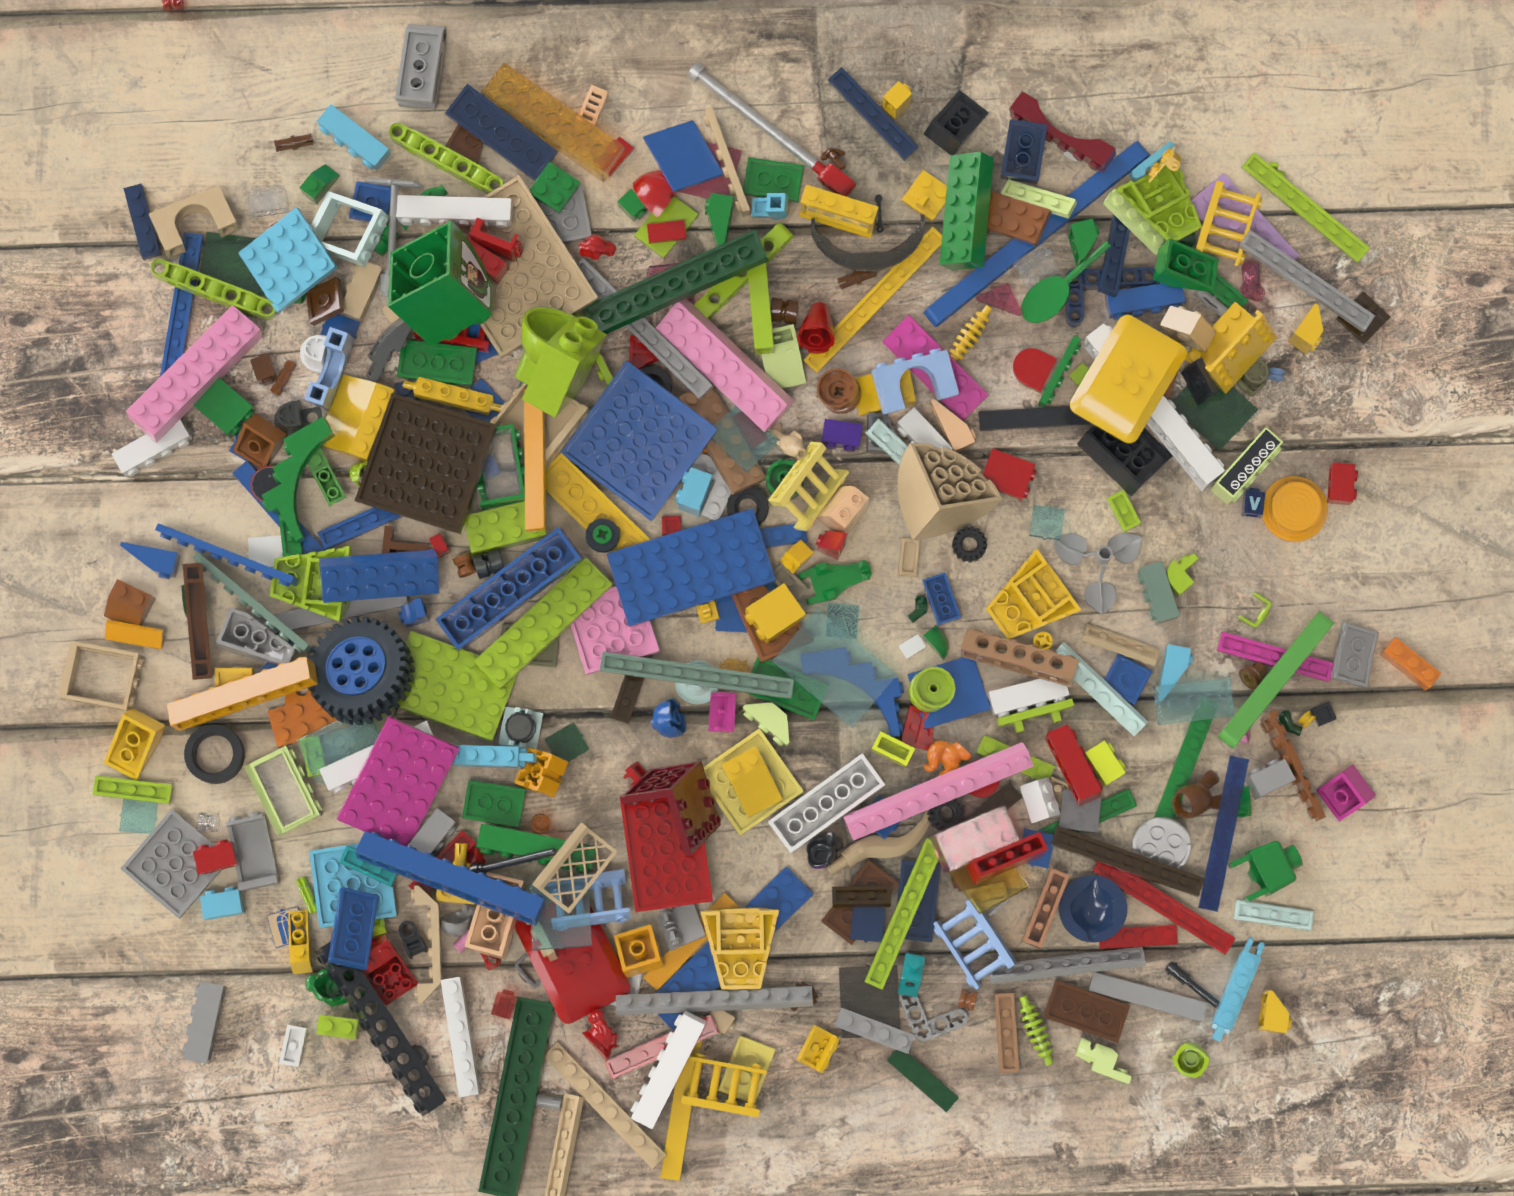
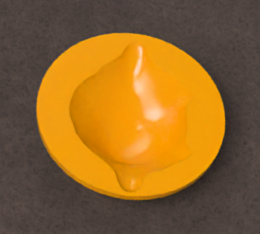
M1288 476L1281 478L1271 484L1263 495L1261 502L1263 522L1273 535L1284 541L1301 542L1312 538L1322 529L1327 519L1328 505L1324 493L1314 482L1304 477Z

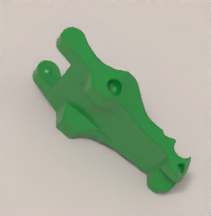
M865 560L843 566L823 562L799 573L798 576L800 580L810 577L815 596L806 599L807 605H815L836 600L849 587L870 580L872 572L869 563Z

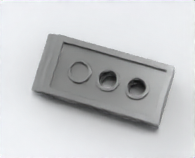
M408 24L405 30L395 96L399 107L436 110L445 53L444 46L447 40L446 27Z

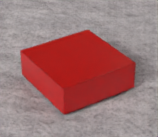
M662 516V536L681 531V516Z

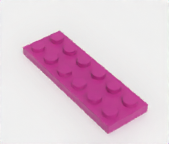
M910 315L883 341L898 358L905 357V361L912 359V355L923 353V356L929 355L930 351L941 348V351H944ZM949 355L959 394L942 399L941 401L959 419L964 421L989 394ZM910 368L935 394L930 377L920 369Z

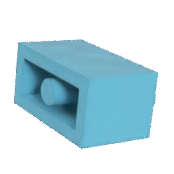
M236 887L224 888V892L217 893L216 890L207 891L204 896H200L204 920L245 914L242 892L239 889L236 890Z

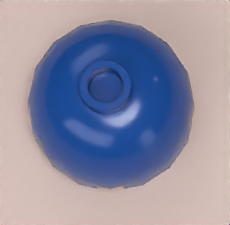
M672 698L659 703L655 707L653 718L651 719L653 729L667 738L679 737L686 732L685 717L683 713L679 714L678 708H681L676 699Z

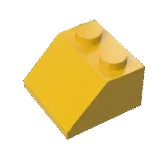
M1315 303L1288 341V343L1306 355L1310 350L1314 352L1323 339L1320 336L1324 330L1318 304Z
M1262 991L1257 1030L1278 1034L1287 1033V1030L1291 1029L1292 1024L1289 1012L1273 991Z

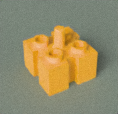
M528 747L527 753L537 755V763L526 762V767L519 769L514 783L528 790L554 798L562 782V778L559 776L564 775L568 761L553 754Z

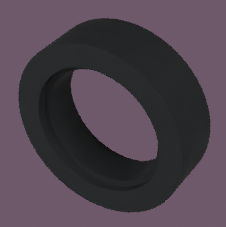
M207 725L199 728L189 737L184 749V759L187 768L196 778L210 784H221L231 780L239 773L244 763L245 750L241 739L230 729L221 725ZM211 736L226 738L233 750V757L229 766L217 773L204 771L199 766L196 758L200 743Z

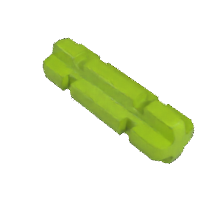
M306 877L298 878L296 884L300 888L299 891L304 903L307 905V910L309 914H314L317 912L316 903L314 902L316 900L310 886L307 885L308 881Z

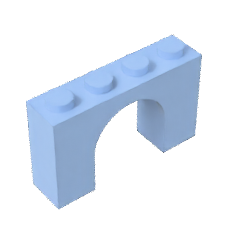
M332 327L329 328L324 342V346L327 348V355L322 372L316 383L310 382L305 396V400L310 404L330 410L354 342V338L350 334Z
M941 348L931 350L930 354L923 356V353L912 355V359L906 361L905 357L896 359L894 364L887 365V362L876 365V369L871 371L883 415L905 409L900 391V379L903 373L910 368L920 369L930 377L937 401L959 394L948 351H941Z

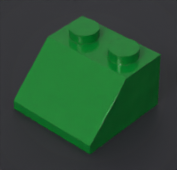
M1093 218L1072 223L1069 227L1067 235L1076 267L1088 257L1100 234L1098 224H1094Z

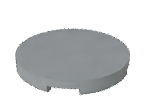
M1155 817L1145 821L1136 830L1132 841L1133 853L1181 869L1189 859L1191 841L1187 830L1181 823L1168 817Z

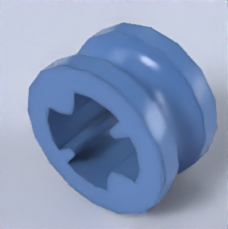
M1273 367L1268 369L1270 374L1267 379L1278 382L1284 381L1283 375L1286 372L1285 370Z

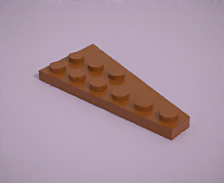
M764 586L731 596L760 663L814 642V639L803 630L799 623L769 643L759 639L755 632L757 630L753 624L750 625L745 619V610L748 606L770 593Z
M1274 710L1260 719L1262 722L1260 726L1265 734L1268 733L1271 738L1269 741L1274 751H1278L1280 755L1279 760H1286L1296 779L1291 783L1293 785L1296 784L1300 800L1308 806V815L1317 822L1326 817L1317 796L1310 792L1311 783L1308 778L1302 775L1301 772L1304 768L1292 742L1289 739H1285L1286 729L1283 724L1277 721L1276 717L1279 714L1277 710Z

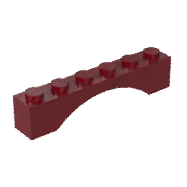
M1023 91L1009 108L1012 120L1047 125L1045 141H1052L1057 144L1060 150L1070 152L1076 160L1086 162L1094 171L1099 170L1104 173L1116 156V148L1101 139H1079L1060 132L1045 118L1038 100Z

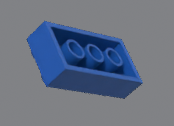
M944 572L922 580L937 626L961 619L946 573Z

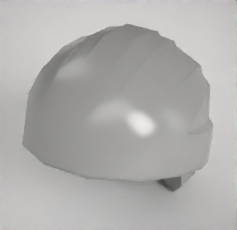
M464 904L462 905V912L442 916L440 922L442 930L453 937L465 935L476 907Z

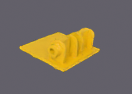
M1176 146L1172 149L1168 148L1163 153L1161 162L1159 164L1156 162L1151 167L1148 174L1149 183L1164 166H1167L1172 171H1177L1180 168L1181 156L1175 152Z

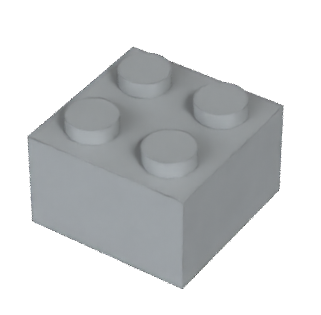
M1276 758L1265 764V769H1262L1260 766L1248 773L1249 777L1244 780L1247 786H1250V792L1255 800L1296 780L1285 759L1280 761L1279 758Z

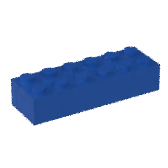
M435 549L319 558L323 603L439 594L438 557Z

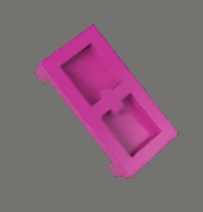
M710 693L709 732H734L736 693Z

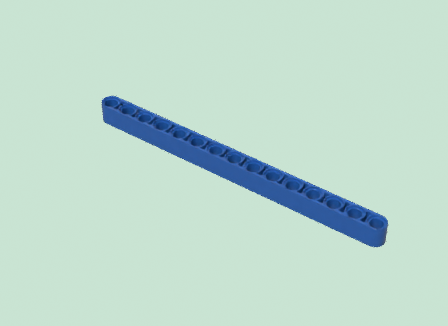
M1139 141L1134 142L1112 160L1104 173L1098 171L1067 196L1076 199L1077 202L1070 218L1051 214L1037 246L1013 239L986 260L984 268H976L931 304L923 314L935 328L941 325L1131 173L1133 169L1150 156L1149 152Z

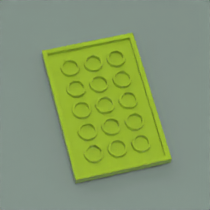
M410 631L406 645L414 659L412 664L415 667V672L411 673L414 676V682H408L412 688L410 692L404 691V694L407 696L405 701L399 699V709L492 742L518 674L500 690L473 662L480 655L463 649L457 650L455 646Z

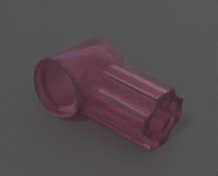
M1244 263L1241 267L1243 284L1241 285L1240 293L1243 297L1259 302L1263 299L1265 290L1260 285L1258 263Z

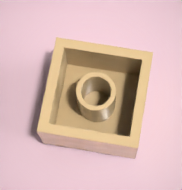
M1170 306L1160 324L1173 340L1180 341V344L1203 352L1207 351L1216 334L1211 327V323L1203 318L1204 315L1198 311L1190 312L1182 306L1178 308Z

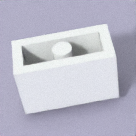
M1049 778L1039 779L1020 786L1031 823L1061 815Z

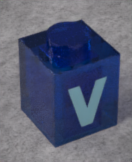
M1257 488L1246 490L1243 494L1241 516L1261 518L1264 510L1265 492H1260V489Z

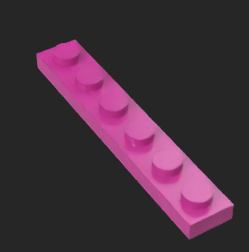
M1221 632L1216 651L1274 667L1287 650ZM1308 656L1295 673L1329 682L1333 663Z

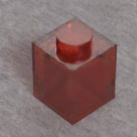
M503 989V992L498 991L491 1014L511 1020L517 997L514 996L515 992Z

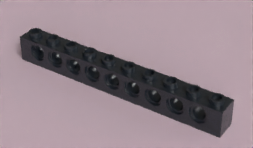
M331 941L315 951L318 962L324 965L329 979L335 982L339 994L349 1003L350 1011L354 1015L356 1014L360 1020L361 1028L368 1032L371 1037V1043L381 1052L382 1060L390 1066L392 1075L402 1084L403 1092L407 1097L411 1098L415 1110L419 1114L421 1113L422 1116L430 1113L447 1101V1099L363 971L328 962ZM344 973L350 976V982L344 979ZM355 990L361 993V998L355 996ZM366 1006L370 1007L372 1011L371 1015L366 1013ZM376 1023L382 1025V1031L376 1028ZM387 1039L393 1042V1048L387 1045ZM398 1055L403 1057L404 1064L398 1062ZM409 1072H412L414 1074V1081H412L409 1078ZM420 1088L425 1091V1097L420 1095Z

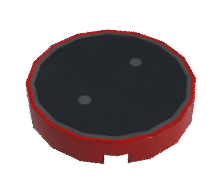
M274 466L262 467L252 476L250 483L251 491L260 502L264 501L261 495L281 484V482L278 484L272 475L275 473L272 468Z

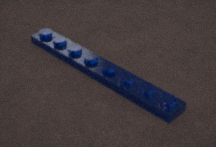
M1229 756L1198 906L1201 909L1218 912L1249 759Z

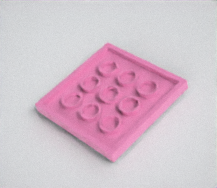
M616 586L610 588L571 624L586 676L600 672L602 652L643 658L660 652L650 621L629 627Z

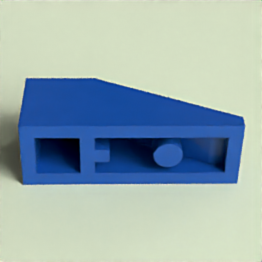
M125 542L120 543V546L156 574H159V578L168 580L170 577L176 578L181 556L177 552Z

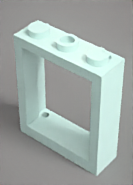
M328 191L311 227L329 255L366 267L390 217L381 209ZM341 204L373 215L355 253L322 242Z

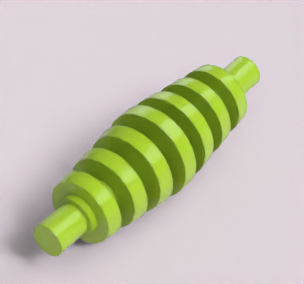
M1027 995L1020 997L1019 999L1022 1004L1020 1013L1025 1012L1026 1014L1022 1017V1021H1029V1023L1024 1024V1028L1031 1027L1032 1029L1026 1032V1035L1034 1034L1035 1037L1029 1041L1031 1043L1037 1042L1038 1045L1033 1046L1034 1050L1040 1049L1041 1052L1037 1053L1038 1057L1044 1059L1046 1066L1053 1064L1051 1058L1053 1048L1048 1049L1047 1046L1051 1044V1041L1045 1042L1044 1038L1049 1037V1033H1041L1047 1027L1046 1025L1039 1027L1038 1024L1044 1021L1042 1018L1036 1020L1035 1016L1040 1014L1038 1011L1033 1012L1032 1009L1036 1008V1006L1029 1003Z

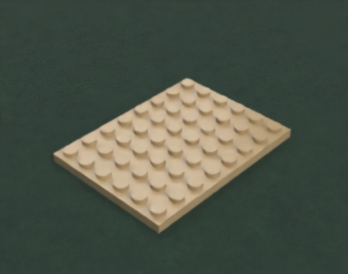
M519 175L482 197L511 198L513 203L512 226H507V228L488 226L486 227L487 234L507 242L512 241L515 233L519 234L523 247L521 257H517L515 262L498 256L507 263L509 270L499 284L490 280L492 285V315L486 322L480 324L501 359L522 347L521 321L527 310L534 307H549L574 315L599 300ZM437 224V225L434 226L433 228H431V229H429L428 231L424 232L423 235L426 234V233H428V232H430L431 230H433V229L439 227L440 225ZM456 225L464 235L470 238L469 233L473 225H469V227Z

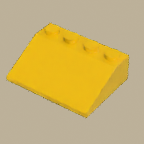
M343 374L326 417L335 436L321 447L367 462L391 393L396 394L395 390L375 382Z

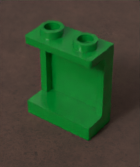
M220 378L193 405L229 438L237 436L241 432L244 422L251 418L256 411L251 404Z

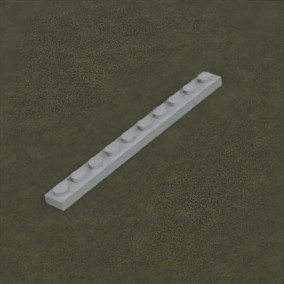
M584 258L577 263V266L599 300L617 292ZM645 318L625 326L699 400L713 388V385Z
M812 986L616 995L617 1016L683 1013L685 1011L705 1012L813 1006Z

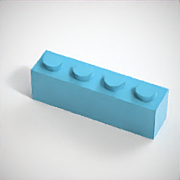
M332 104L329 105L317 120L318 129L324 135H331L334 138L333 141L338 146L342 147L344 145L351 156L362 159V164L370 170L373 168L378 171L391 155L389 148Z

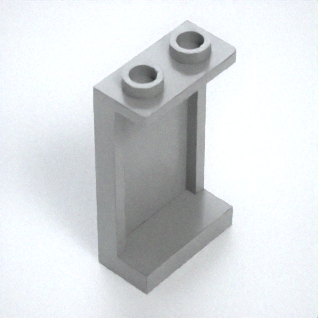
M260 812L248 814L249 817L242 819L241 816L229 818V822H225L230 841L234 843L239 866H236L240 892L280 883L266 815L260 814Z

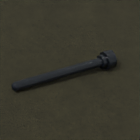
M551 848L486 865L477 862L470 865V870L477 874L478 872L486 874V872L555 856L557 850Z

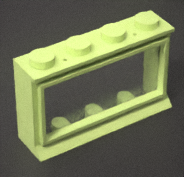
M286 745L244 766L264 810L279 837L321 817L320 811L323 810L319 801L314 800L312 796L314 790L311 784H306L303 778L306 774L302 766H297L295 751L293 748L289 749Z

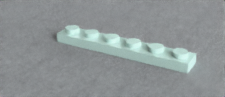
M1065 642L1055 651L1057 654L1064 656L1072 655L1079 659V668L1075 681L1125 729L1135 736L1148 721Z

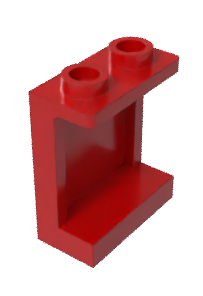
M476 218L469 233L473 241L491 253L515 262L517 257H521L523 247L519 234L515 233L512 241L507 242L487 234L488 231L484 220Z
M992 448L983 476L993 482L998 492L1022 502L1023 498L1027 499L1031 488L1027 486L1029 480H1034L1037 470H1034V463Z

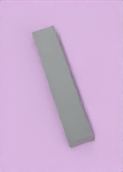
M1096 972L1092 974L1088 990L1199 1022H1203L1207 1007L1206 1002Z

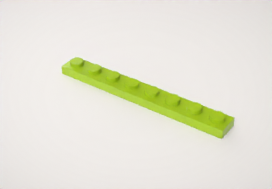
M1253 153L1242 165L1241 168L1354 262L1358 263L1368 252L1370 247L1256 153Z
M928 838L925 839L866 976L865 983L883 990L944 845Z

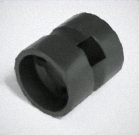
M498 548L488 551L487 555L480 553L472 556L479 580L490 577L491 573L496 574L504 568Z

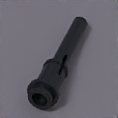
M1171 961L1166 966L1165 971H1167V975H1172L1182 985L1186 984L1214 1008L1218 1006L1220 1002L1190 978L1191 975L1181 969L1177 962Z

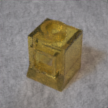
M727 658V661L720 662L719 669L746 672L748 662L747 660L741 662L739 659Z

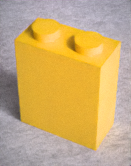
M784 583L748 606L745 610V619L750 625L753 624L755 626L757 636L766 643H769L804 620L806 613Z

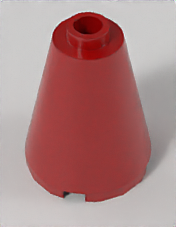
M816 302L811 305L797 333L799 346L802 349L803 347L808 349L809 353H825L829 351L831 346L833 347L835 342L829 307L823 302Z

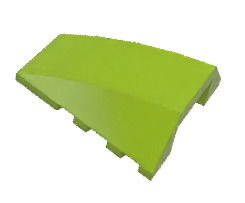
M1164 166L1150 183L1148 182L1149 175H1146L1135 182L1131 180L1116 189L1166 241L1168 239L1179 241L1202 228L1195 206L1190 199V191L1186 188L1183 171H1180V168L1177 171H1172L1167 166Z
M351 546L275 558L273 568L298 578L299 582L297 586L290 584L289 587L278 583L279 579L273 577L269 596L341 622L349 608L350 601L323 603L319 558L352 556Z

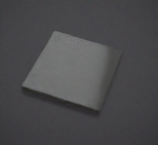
M870 965L840 967L841 1008L901 1030L897 965H893L883 990L864 982L871 967ZM842 1029V1038L862 1037Z

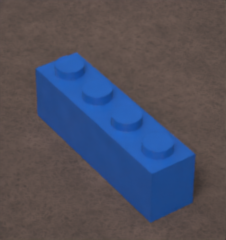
M1160 283L1119 290L1115 298L1105 295L1109 319L1119 320L1124 315L1140 317L1147 312H1151V314L1161 313L1163 310L1169 309L1170 306L1183 307L1185 297L1183 288L1169 287Z

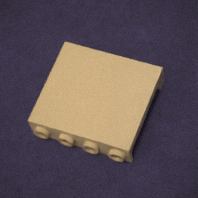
M525 383L520 388L517 387L514 390L510 401L505 402L500 409L499 415L493 417L490 423L497 426L514 424L516 429L520 430L521 440H518L519 447L523 449L524 458V400L522 398L524 389L528 386ZM574 399L556 418L545 413V471L590 412L588 407L584 404H579ZM510 434L496 437L512 449Z

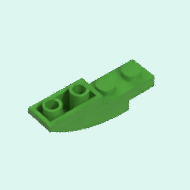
M320 447L308 462V466L328 505L331 506L345 499L346 496Z

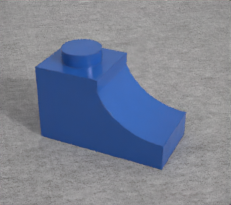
M421 597L400 606V621L405 623L407 627L429 622L426 606Z

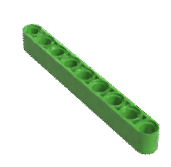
M1319 611L1217 738L1234 749L1335 622Z

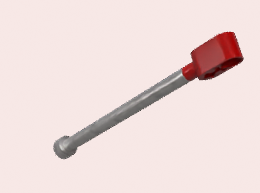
M697 62L687 74L689 79L694 83L697 81L701 82L818 174L817 180L832 193L847 197L856 187L855 182L830 163L827 166L822 164L705 72L706 67L701 63Z

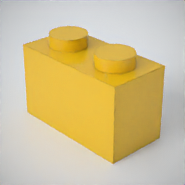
M898 81L883 96L882 109L894 120L911 105L912 90L910 87Z

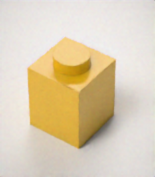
M800 540L784 554L780 562L794 574L808 562L814 552Z

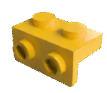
M813 1025L796 1060L823 1073L829 1066L833 1052L838 1048L840 1038Z

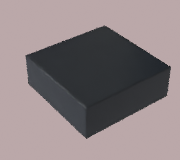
M1330 702L1310 709L1313 716H1316L1315 721L1318 727L1337 719Z

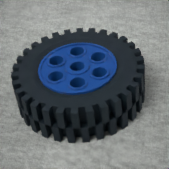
M353 617V623L345 619L342 620L343 626L341 627L338 623L332 625L334 631L330 632L328 629L324 631L326 637L323 639L319 636L316 640L319 646L313 645L310 649L314 656L308 654L307 658L315 663L318 684L308 687V689L312 692L311 695L331 717H335L338 721L342 723L345 721L349 725H353L354 721L357 725H363L364 720L367 724H372V718L375 717L377 721L383 720L381 714L385 713L387 716L393 714L390 711L393 706L396 709L400 707L399 699L402 701L406 700L407 696L404 694V691L410 692L412 687L408 682H414V676L411 674L415 672V667L412 664L414 659L405 642L387 623L383 621L380 623L375 618L371 621L368 617H363L361 622L358 617Z

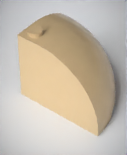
M910 443L902 456L898 472V497L904 521L913 540L940 536L969 525L994 509L1003 499L990 479L987 480L980 473L982 470L953 450L942 447V449L933 447L929 443Z

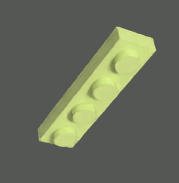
M1009 179L1001 192L1002 195L1050 209L1051 214L1068 219L1077 204L1076 199Z
M1116 189L1112 190L1103 204L1155 255L1158 254V249L1166 240Z

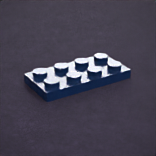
M902 860L897 904L916 863L914 861ZM939 864L935 866L905 936V940L932 943L941 866Z

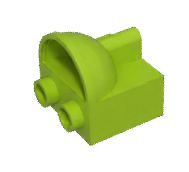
M534 307L525 312L521 321V342L524 353L514 376L528 385L522 400L556 418L583 390L607 334L598 330L597 323L590 318H576L569 313L549 307Z

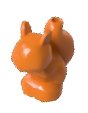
M944 740L936 741L927 751L929 763L924 764L923 768L927 772H933L941 762L944 766V770L939 774L941 776L960 768L962 760H970L973 756L956 741L953 744Z

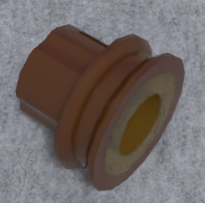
M1255 662L1252 666L1246 665L1244 669L1239 670L1241 681L1252 690H1255L1263 681L1262 679L1268 674L1266 667L1260 662Z

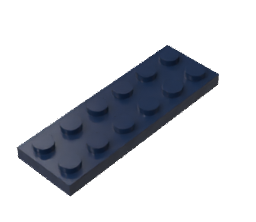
M466 84L445 112L447 117L533 181L537 180L547 164L558 153L556 149L469 84Z

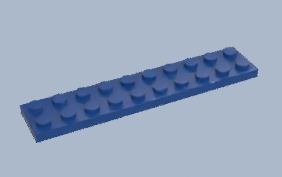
M786 866L744 908L779 910L775 933L814 894ZM709 942L657 993L715 991L720 986ZM684 1012L662 1013L658 1015L674 1031L677 1028L674 1023L678 1015L683 1016Z

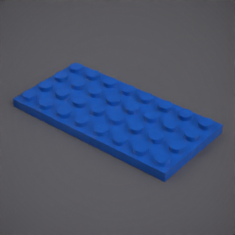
M753 508L607 553L629 627L776 582Z

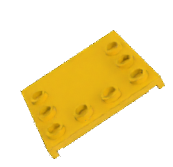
M1236 302L1212 326L1216 334L1207 351L1203 352L1192 348L1185 358V361L1191 364L1196 359L1202 357L1206 364V370L1213 378L1216 386L1225 394L1278 338L1265 316L1259 310L1255 312L1257 316L1254 318Z

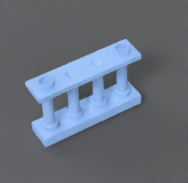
M624 869L601 872L588 889L594 891L596 913H584L583 897L576 904L577 915L565 917L564 910L556 904L557 918L551 919L553 931H566L568 928L610 922L623 923L631 920L629 908L623 909L621 886L626 884ZM587 877V882H589L592 879V877ZM585 878L573 879L574 891L585 888ZM571 879L559 881L561 892L572 891ZM557 881L547 884L550 894L558 893ZM613 887L616 910L604 911L602 888ZM581 892L575 893V899ZM554 895L559 900V895Z
M973 897L965 902L967 906L964 911L944 924L940 920L933 924L935 926V933L939 938H943L967 975L966 981L968 984L978 989L982 986L979 980L1002 965L1007 966L1009 969L1018 962L977 899ZM969 916H974L978 921L976 923L977 926L953 941L947 931ZM985 932L989 938L987 943L963 957L958 947L979 933ZM996 949L1000 955L998 959L974 974L969 963L989 950Z

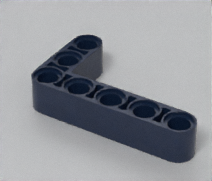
M1153 267L1123 268L1119 289L1154 285L1156 281H1147L1144 275L1150 274L1154 278L1155 269ZM1085 269L1076 277L1078 283H1069V297L1075 295L1079 301L1072 302L1068 297L1065 304V318L1068 326L1076 328L1081 325L1084 319L1083 291L1098 290L1102 269ZM1126 275H1131V276H1133V277H1134V281H1132V282L1127 281V280L1125 279V276H1126ZM1093 276L1097 282L1090 283L1087 277ZM1077 314L1080 320L1074 321L1070 315Z

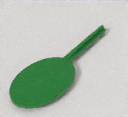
M1105 241L1065 278L1052 276L1036 283L1023 299L1021 305L1023 318L1030 323H1041L1054 317L1068 300L1070 293L1069 283L1106 252L1111 245Z

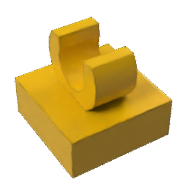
M716 601L696 606L701 624L720 619Z

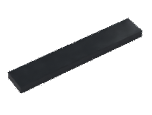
M1070 406L978 412L980 431L1093 425L1073 413Z

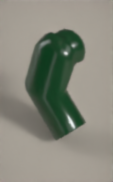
M924 595L916 596L915 610L907 615L912 623L927 613L928 601Z
M1282 711L1279 715V721L1284 725L1286 732L1300 736L1303 728L1293 724L1289 711Z

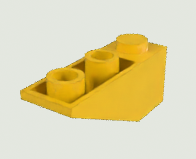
M308 910L288 912L289 958L293 974L313 972ZM291 914H293V915H292V921H293L294 926H295L296 928H299V929L295 930L293 933H292V927H291V917H290ZM304 927L305 935L304 932L300 930V928Z

